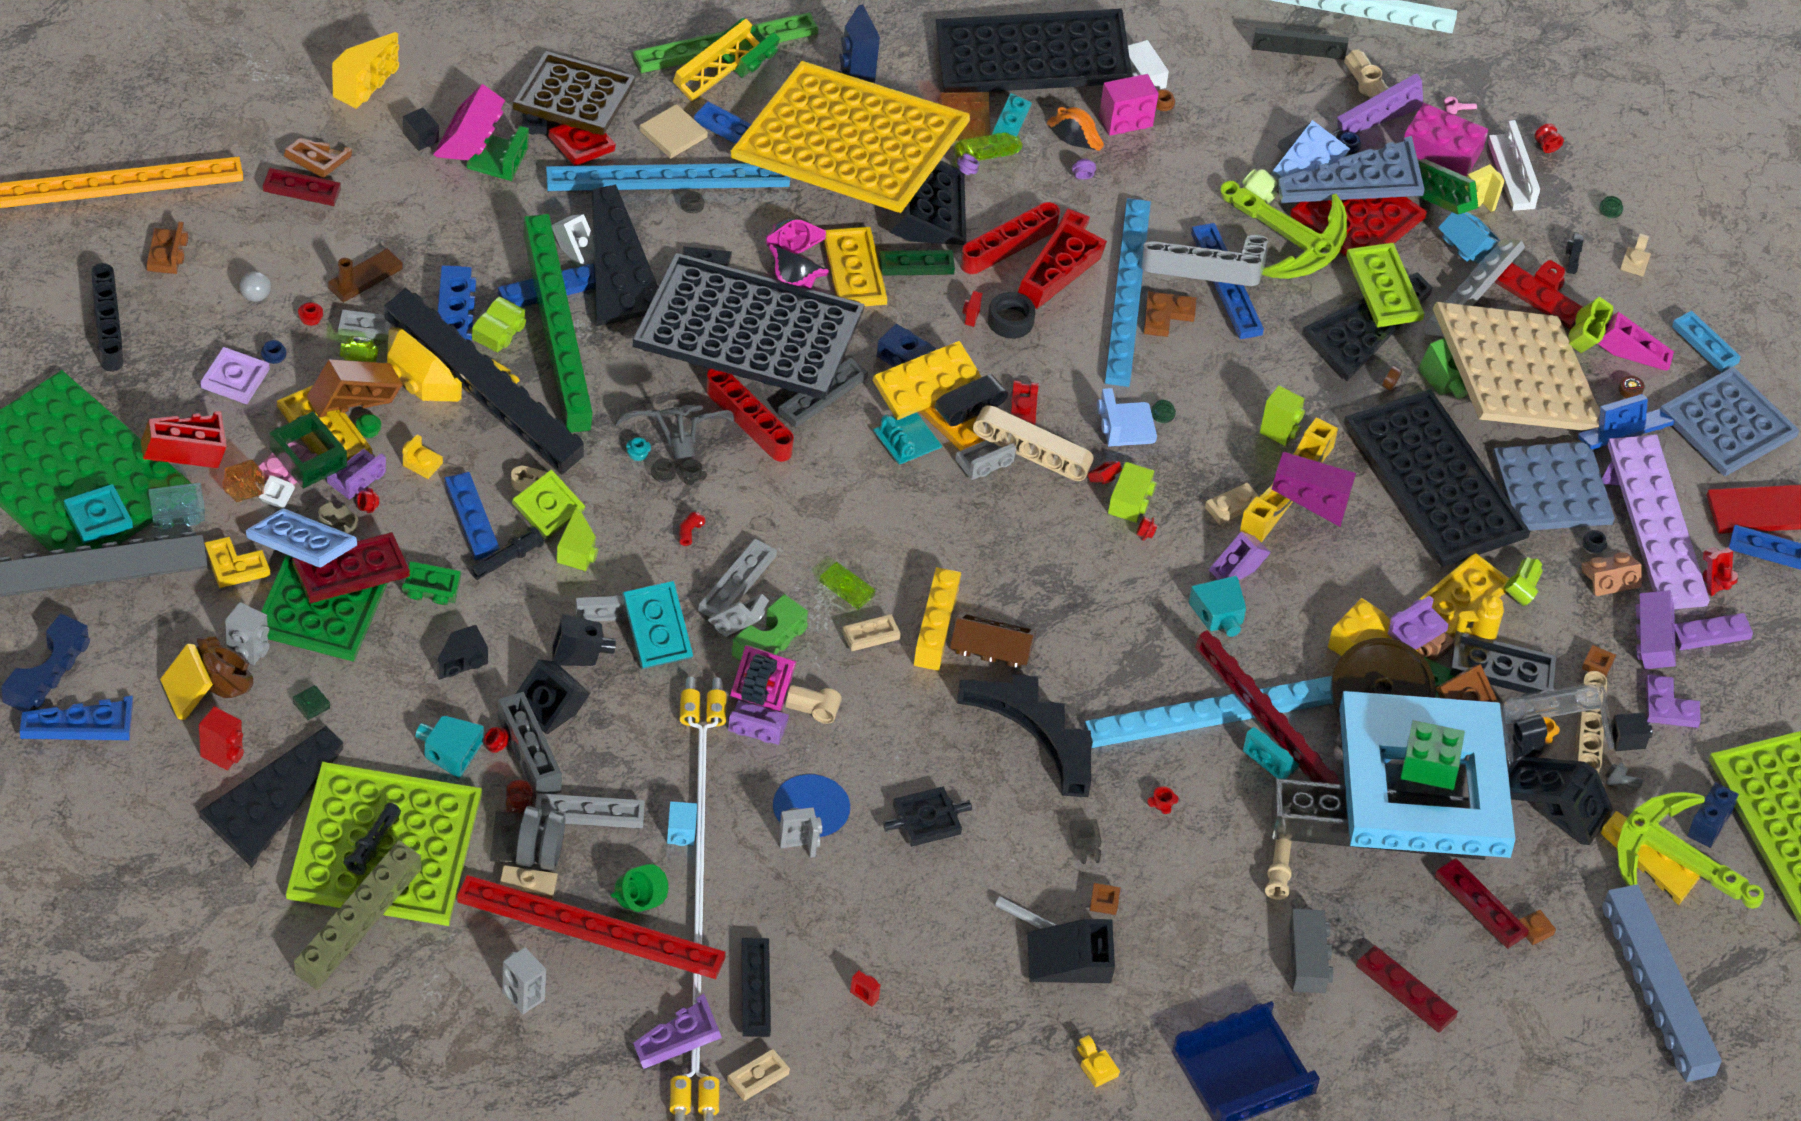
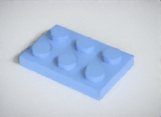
M1312 120L1271 174L1279 180L1281 177L1303 170L1307 172L1318 169L1319 165L1337 163L1338 159L1346 156L1350 148Z

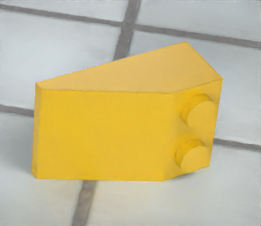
M1361 598L1332 628L1328 648L1342 656L1352 646L1364 640L1391 638L1388 635L1390 619L1383 611Z

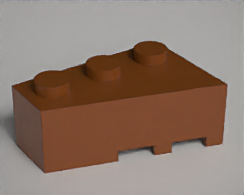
M329 359L308 393L307 398L320 418L327 416V412L330 411L348 412L349 407L361 405L362 408L392 403L403 383L390 363Z

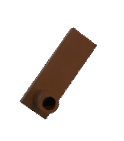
M388 248L353 267L351 259L341 258L338 261V276L328 281V289L344 303L401 271L403 263Z

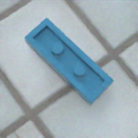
M1693 311L1674 320L1672 327L1720 373L1739 363L1741 356Z

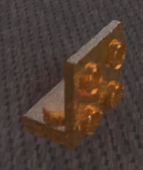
M989 92L940 94L938 104L969 113L970 115L969 123L955 141L990 139Z

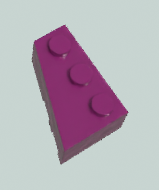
M1283 452L1275 474L1272 490L1341 527L1356 473Z

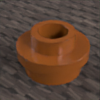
M1165 89L1158 90L1156 109L1160 111L1173 109L1175 106L1173 93Z

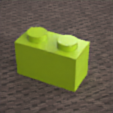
M1278 385L1266 401L1260 433L1284 446L1291 439L1295 440L1301 431L1299 422L1305 414L1303 409L1305 398Z
M1125 462L1110 499L1108 514L1137 523L1140 514L1145 515L1149 505L1148 495L1153 496L1157 484V482L1153 481L1155 471Z

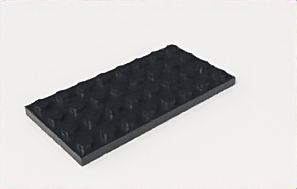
M1122 8L936 19L944 94L1100 86L1106 82L1133 77Z
M1431 389L1345 416L1344 425L1441 567L1465 560L1475 553L1480 555L1529 538L1530 530Z

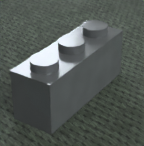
M1292 909L1289 921L1293 992L1326 993L1328 983L1333 982V966H1329L1328 963L1332 956V945L1327 943V937L1330 936V921H1326L1325 910Z

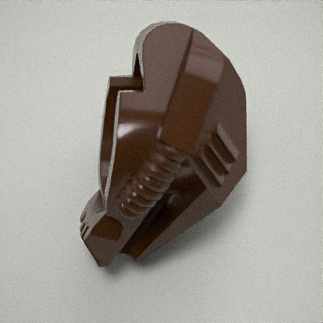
M216 636L197 638L198 647L196 649L213 684L208 691L222 698H233L248 693L253 686V676L247 670L249 666L248 660L231 648L220 645Z

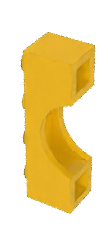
M936 567L917 641L914 666L940 670L948 628L959 592L961 572Z

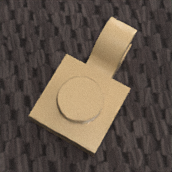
M1640 233L1636 247L1627 248L1620 270L1644 277L1651 253L1645 252L1649 236Z

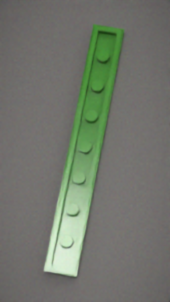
M810 12L753 25L765 38L774 32L780 38L779 43L816 35L819 29ZM725 31L633 51V58L640 73L686 64L712 45V42Z

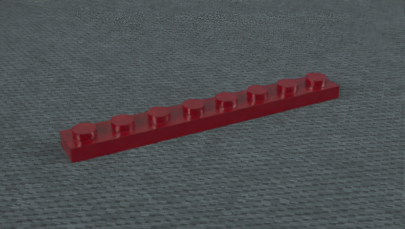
M1208 630L1201 633L1195 649L1276 742L1289 752L1293 760L1299 764V768L1327 800L1336 796L1341 784L1337 774L1333 770H1329L1322 762L1321 756L1316 751H1313L1305 742L1303 735L1295 731L1289 724L1287 717L1274 707L1269 696L1262 693L1255 685L1253 678L1239 667L1235 657L1226 652L1220 640L1212 636Z

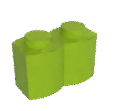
M1599 296L1582 307L1576 315V325L1568 334L1569 344L1580 353H1583L1599 343L1605 334V324L1612 318L1613 305Z
M498 297L490 305L487 312L474 324L472 340L497 353L503 347L507 348L512 341L513 335L517 331L521 332L526 324L525 309L502 297Z

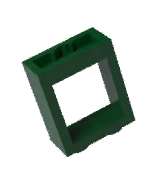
M313 411L269 432L270 450L303 489L347 468V450ZM313 432L328 451L302 463L287 444Z

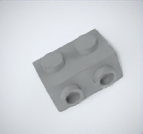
M985 440L956 453L955 460L969 478L973 480L980 476H987L990 472L1001 467H1007L1013 463L1016 446L1012 443L1005 447H1000Z
M760 594L744 603L738 602L711 615L708 621L718 632L727 637L758 622L764 616V608L769 600L763 594Z
M814 807L806 809L791 808L781 812L778 838L780 848L807 845L810 858L815 857L816 848L820 847L819 834L822 833V823L820 817L816 818Z

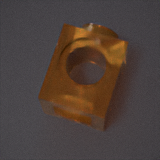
M252 459L226 467L224 480L222 481L223 489L236 503L264 494L265 473Z

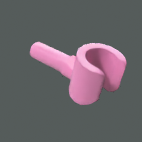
M1447 97L1444 100L1446 112L1453 115L1458 110L1477 109L1476 103H1458L1455 97Z

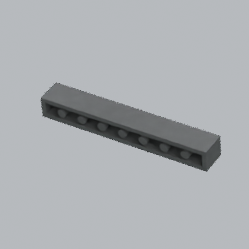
M196 531L181 533V538L170 539V535L154 537L155 541L144 542V539H133L128 541V545L118 546L117 542L102 544L100 549L91 550V546H81L75 548L76 552L65 553L64 549L49 551V556L38 557V553L24 554L20 560H12L11 557H1L0 597L206 569L207 559L203 535H197Z

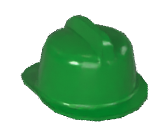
M654 864L642 865L632 868L618 877L615 882V892L610 894L611 898H616L623 908L642 912L655 908L665 901L669 890L668 880L660 867Z

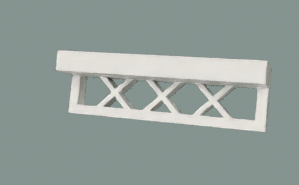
M1508 121L1505 134L1489 135L1488 145L1497 170L1504 179L1503 187L1512 211L1535 209L1540 187L1516 121Z

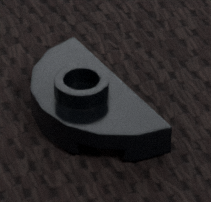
M1577 232L1573 233L1572 240L1568 239L1565 254H1569L1567 273L1570 274L1577 273L1580 252H1582L1584 236Z
M683 246V255L723 266L728 265L732 258V251Z

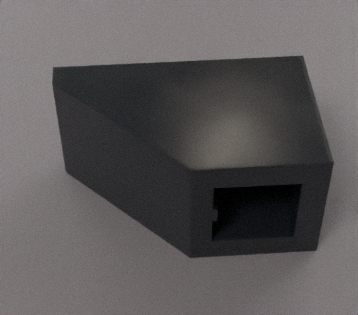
M477 625L451 632L437 659V677L439 680L453 677L470 669H478L488 664V646Z

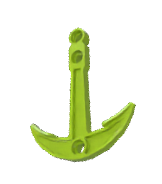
M1227 181L1221 185V197L1223 200L1233 203L1234 207L1250 217L1259 219L1305 251L1296 259L1290 256L1275 265L1264 268L1262 275L1280 279L1310 275L1327 266L1340 252L1347 236V214L1337 194L1332 195V208L1328 217V226L1322 234H1319L1266 204L1264 199L1248 189L1240 188L1238 183Z
M1686 792L1668 793L1649 799L1628 816L1622 826L1617 845L1618 868L1627 886L1637 884L1639 858L1637 854L1642 845H1647L1710 881L1712 886L1733 899H1741L1746 907L1754 909L1762 904L1764 891L1761 887L1750 885L1748 879L1725 865H1719L1658 824L1667 814L1673 817L1686 808L1704 803V796ZM1635 821H1640V822H1642L1644 825H1643V826H1637L1634 822H1635ZM1726 878H1733L1735 882L1730 883L1726 880ZM1749 892H1756L1758 896L1752 897Z

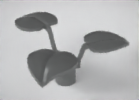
M685 405L680 408L671 407L661 411H629L620 415L615 424L617 427L623 421L641 415L656 417L669 441V446H673L675 459L695 457L693 443H696L695 433L699 422L706 419H726L734 422L733 412L728 410H718L691 417L692 428L690 436L689 432H684L682 415L687 416L690 412L702 410V405ZM677 414L680 433H675L674 439L661 415Z

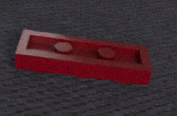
M269 168L263 183V192L329 206H335L341 190V182Z

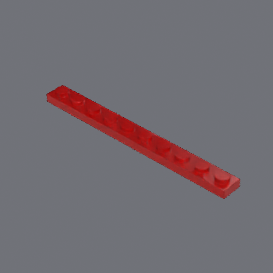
M469 875L466 876L457 895V902L713 979H717L726 958V952Z

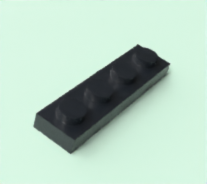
M742 938V1037H770L769 938Z

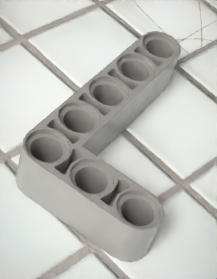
M1261 235L1247 236L1242 253L1150 241L1143 245L1141 267L1144 271L1150 273L1256 286L1261 281L1266 263L1268 239Z

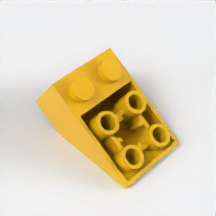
M393 32L346 49L332 63L333 97L355 109L363 102L368 101L371 94L377 88L382 87L385 80L391 74H395L399 68L398 33Z

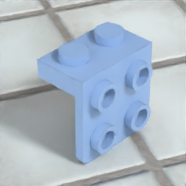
M1102 389L1101 399L1097 400L1098 414H1101L1102 432L1106 435L1108 447L1155 443L1157 434L1150 405L1146 402L1116 404L1113 389Z

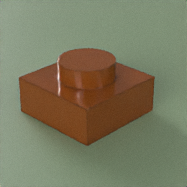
M1592 645L1582 669L1587 672L1597 671L1607 677L1616 654Z
M1094 883L1089 911L1116 915L1121 887Z
M1541 909L1519 919L1529 930L1526 938L1531 945L1537 944L1555 934L1556 928Z

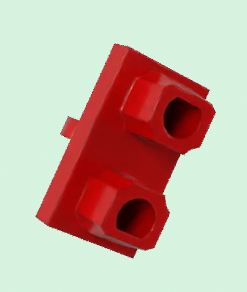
M1712 547L1703 552V560L1708 563L1707 568L1702 574L1703 581L1707 583V593L1710 596H1714L1720 590L1731 589L1732 585L1738 582V574L1732 570L1733 550L1728 547L1720 551L1718 548Z

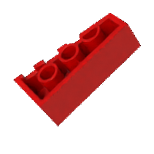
M1064 218L1022 279L1017 293L1027 296L1032 300L1035 309H1038L1101 259L1107 241Z

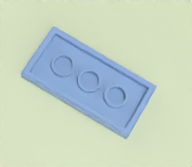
M284 508L246 530L248 539L319 568L357 546L356 537Z

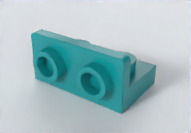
M1010 93L988 143L997 146L1000 138L1006 139L1007 134L1017 137L1032 103Z
M1256 727L1251 728L1247 732L1243 752L1279 781L1283 782L1298 770L1299 764L1293 760L1289 752L1274 743L1267 734L1262 733Z

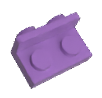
M1428 596L1423 600H1416L1405 611L1395 613L1390 619L1388 635L1392 639L1404 642L1416 650L1446 632L1448 624L1432 608L1434 599Z
M738 700L735 710L730 714L728 731L735 732L741 736L745 735L756 738L766 743L779 745L788 723L789 714Z

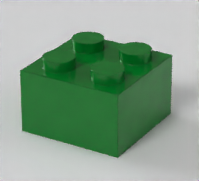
M1412 720L1401 779L1454 790L1465 731Z

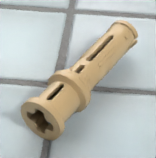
M1280 826L1276 830L1273 864L1270 865L1267 871L1269 883L1265 887V893L1268 897L1275 900L1285 899L1289 895L1287 883L1291 878L1292 872L1288 865L1294 834L1293 829L1287 826L1286 835L1283 834L1284 826Z

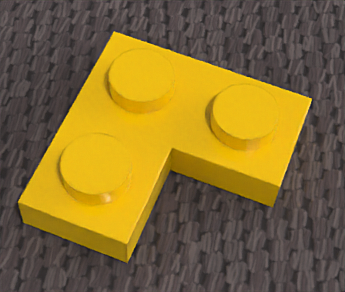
M230 537L204 543L205 552L219 588L270 576V568L263 550L237 556Z

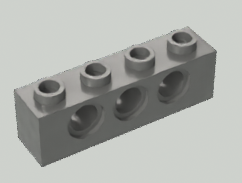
M524 692L498 699V720L502 728L508 731V741L535 799L537 793H560L562 772Z

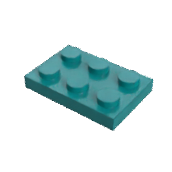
M674 581L622 593L641 670L693 657Z

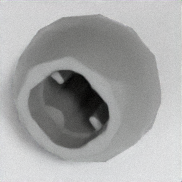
M251 271L242 277L239 284L240 292L248 301L259 302L270 294L271 282L262 273Z

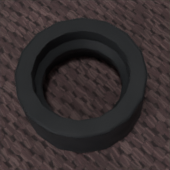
M1005 292L992 299L989 305L988 324L997 335L1016 339L1024 337L1032 330L1035 320V306L1027 296L1017 292ZM1005 309H1014L1020 311L1026 318L1020 321H1008L1000 317L998 312Z

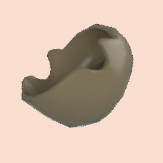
M327 502L320 506L318 510L319 523L350 535L356 531L358 518L356 513L348 509L346 505L336 508L332 502Z

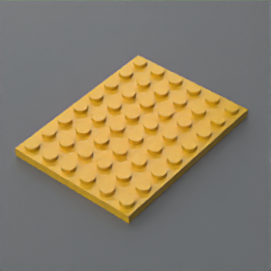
M801 61L732 148L731 158L901 213L969 123L970 115L957 109Z

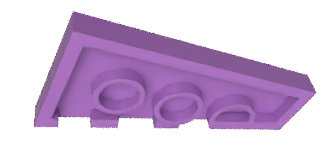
M1416 73L1338 116V128L1343 133H1357L1419 110L1423 104L1422 79Z

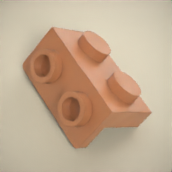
M1617 553L1614 557L1609 558L1595 557L1591 561L1582 563V573L1593 581V594L1596 596L1636 589L1642 586L1641 563L1628 553Z

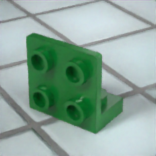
M519 126L515 135H511L510 140L490 135L484 141L486 147L481 154H474L468 160L467 169L512 181L528 150L529 128Z

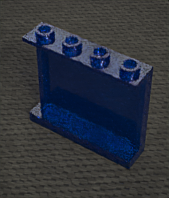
M1273 1001L1265 1004H1256L1249 1010L1241 1013H1232L1225 1019L1217 1022H1207L1198 1029L1183 1031L1175 1037L1172 1053L1213 1121H1245L1316 1094L1320 1078L1315 1070L1307 1072L1272 1015Z

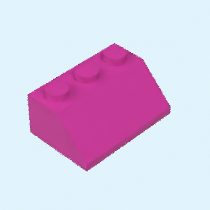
M481 84L458 106L433 155L438 158L469 160L474 154L480 155L486 147L485 139H488L495 129L493 123H496L504 112L501 108L505 100L484 84Z

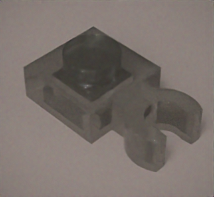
M1097 819L1070 821L1069 829L1074 849H1081L1080 862L1086 864L1087 855H1092L1095 857L1096 863H1099L1101 850L1098 847H1101L1102 840Z

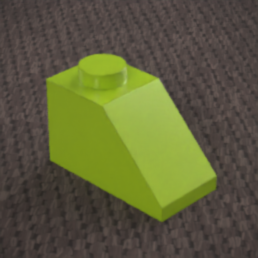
M575 509L557 546V563L586 571L590 562H595L598 548L595 547V534L582 512L578 509Z

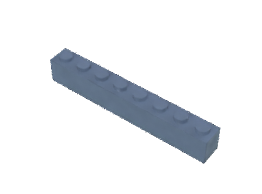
M1639 885L1608 890L1605 901L1602 904L1603 913L1606 918H1609L1613 926V934L1617 940L1619 939L1623 947L1625 960L1629 961L1632 966L1634 979L1643 990L1645 1003L1648 1006L1650 1005L1654 1013L1656 1026L1662 1030L1665 1045L1668 1050H1671L1675 1058L1677 1071L1682 1073L1685 1082L1716 1076L1722 1060Z

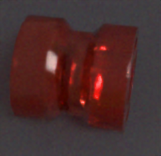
M515 780L507 785L505 806L506 811L511 816L523 817L526 807L532 806L533 788L528 782Z

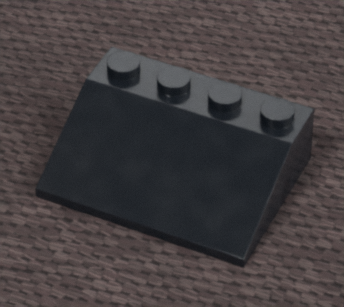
M939 161L901 213L889 210V233L910 242L965 245L967 243L965 174L958 168Z

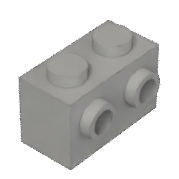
M239 602L225 620L226 646L240 653L250 664L255 665L260 657H265L270 646L268 643L269 627H267V615Z

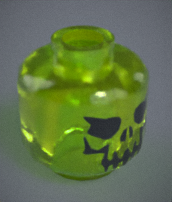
M352 335L347 339L346 343L342 342L339 355L346 361L376 362L378 346L374 344L371 338Z

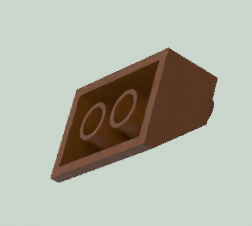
M960 613L956 618L950 648L956 649L955 654L970 657L971 653L981 655V660L996 662V659L1007 661V666L1021 668L1022 665L1027 666L1037 630Z

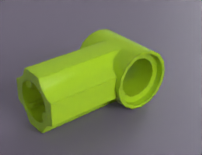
M1525 558L1521 561L1516 574L1504 586V590L1521 606L1530 603L1538 593V589L1535 586L1543 572L1542 563L1537 558Z

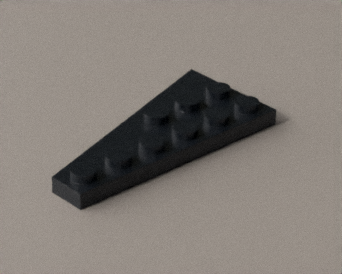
M327 726L323 727L200 811V818L253 868L262 851H266L275 834L282 830L303 802L307 792L316 785L322 762L333 763L344 749L343 741Z

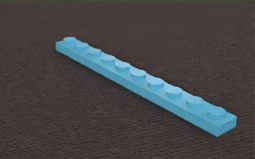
M1332 676L1260 689L1262 693L1269 696L1274 707L1282 713L1333 704L1330 690ZM1235 694L1088 720L1085 721L1084 728L1085 730H1091V747L1095 748L1256 717Z

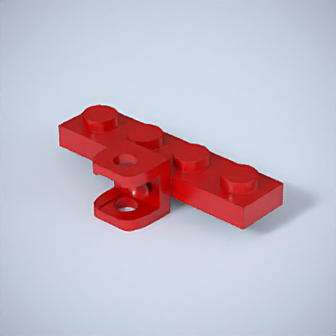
M1552 260L1546 261L1535 273V277L1511 263L1494 282L1544 314L1558 316L1562 325L1570 330L1576 324L1578 311L1583 307L1560 293L1565 283V268Z

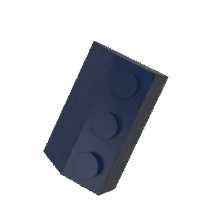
M863 4L858 5L845 25L844 37L841 38L843 49L842 54L839 55L841 68L838 72L875 84L880 36Z

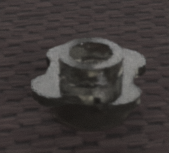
M694 459L686 460L682 466L677 468V474L683 477L686 485H693L694 482L704 480L707 477L706 471L702 470V464Z

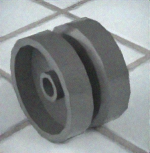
M527 806L518 834L516 863L517 865L531 867L536 861L538 851H540L539 865L541 869L555 871L563 843L566 813L551 810L543 826L544 814L542 809Z

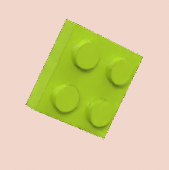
M552 469L512 500V504L532 526L538 529L545 540L569 523L575 509L581 512L585 510V505Z

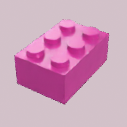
M1423 103L1407 128L1404 138L1412 136L1418 159H1427L1467 177L1484 149L1489 129Z

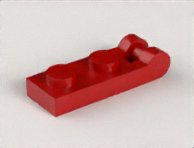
M1014 380L1011 415L1033 425L1036 424L1039 383L1022 384L1021 381ZM1020 393H1022V394H1030V396H1029V397L1020 396Z

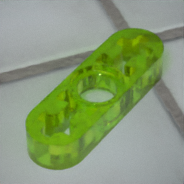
M1000 133L961 140L955 144L953 151L957 159L966 153L980 161L1014 155L1022 149L1023 144L1019 134L1015 137L1008 133ZM993 145L991 148L983 150L986 146Z

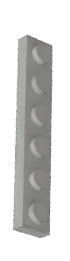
M1510 238L1500 240L1496 247L1485 256L1484 260L1444 303L1473 306L1525 248L1523 241ZM1433 314L1423 326L1426 335L1444 336L1437 318Z

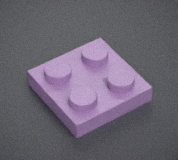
M223 347L201 380V388L248 404L270 370L269 363Z

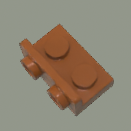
M178 222L177 230L154 229L147 260V271L177 274L179 264L183 265L185 251L182 248L188 244V231H184V222Z

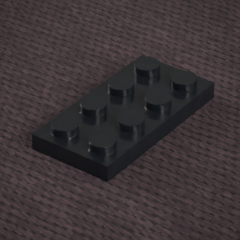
M1456 631L1453 639L1449 675L1457 676L1474 665L1481 664L1490 685L1551 699L1555 678V655Z

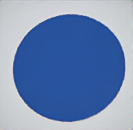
M805 774L793 777L778 788L773 799V810L779 823L781 821V812L791 808L806 809L814 807L816 818L820 817L822 823L820 837L838 831L846 823L850 814V800L845 790L832 779L821 775Z

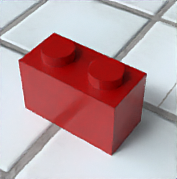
M214 706L199 723L200 756L228 771L234 763L240 761L244 753L242 721Z

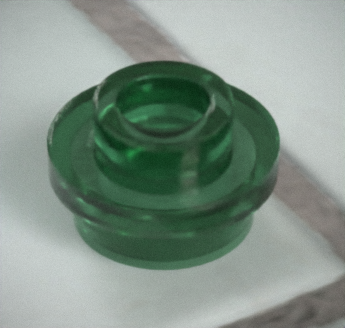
M1607 196L1601 201L1599 210L1608 218H1617L1623 213L1622 201L1618 197Z
M1168 400L1157 401L1151 408L1152 418L1159 423L1171 422L1176 414L1174 405Z

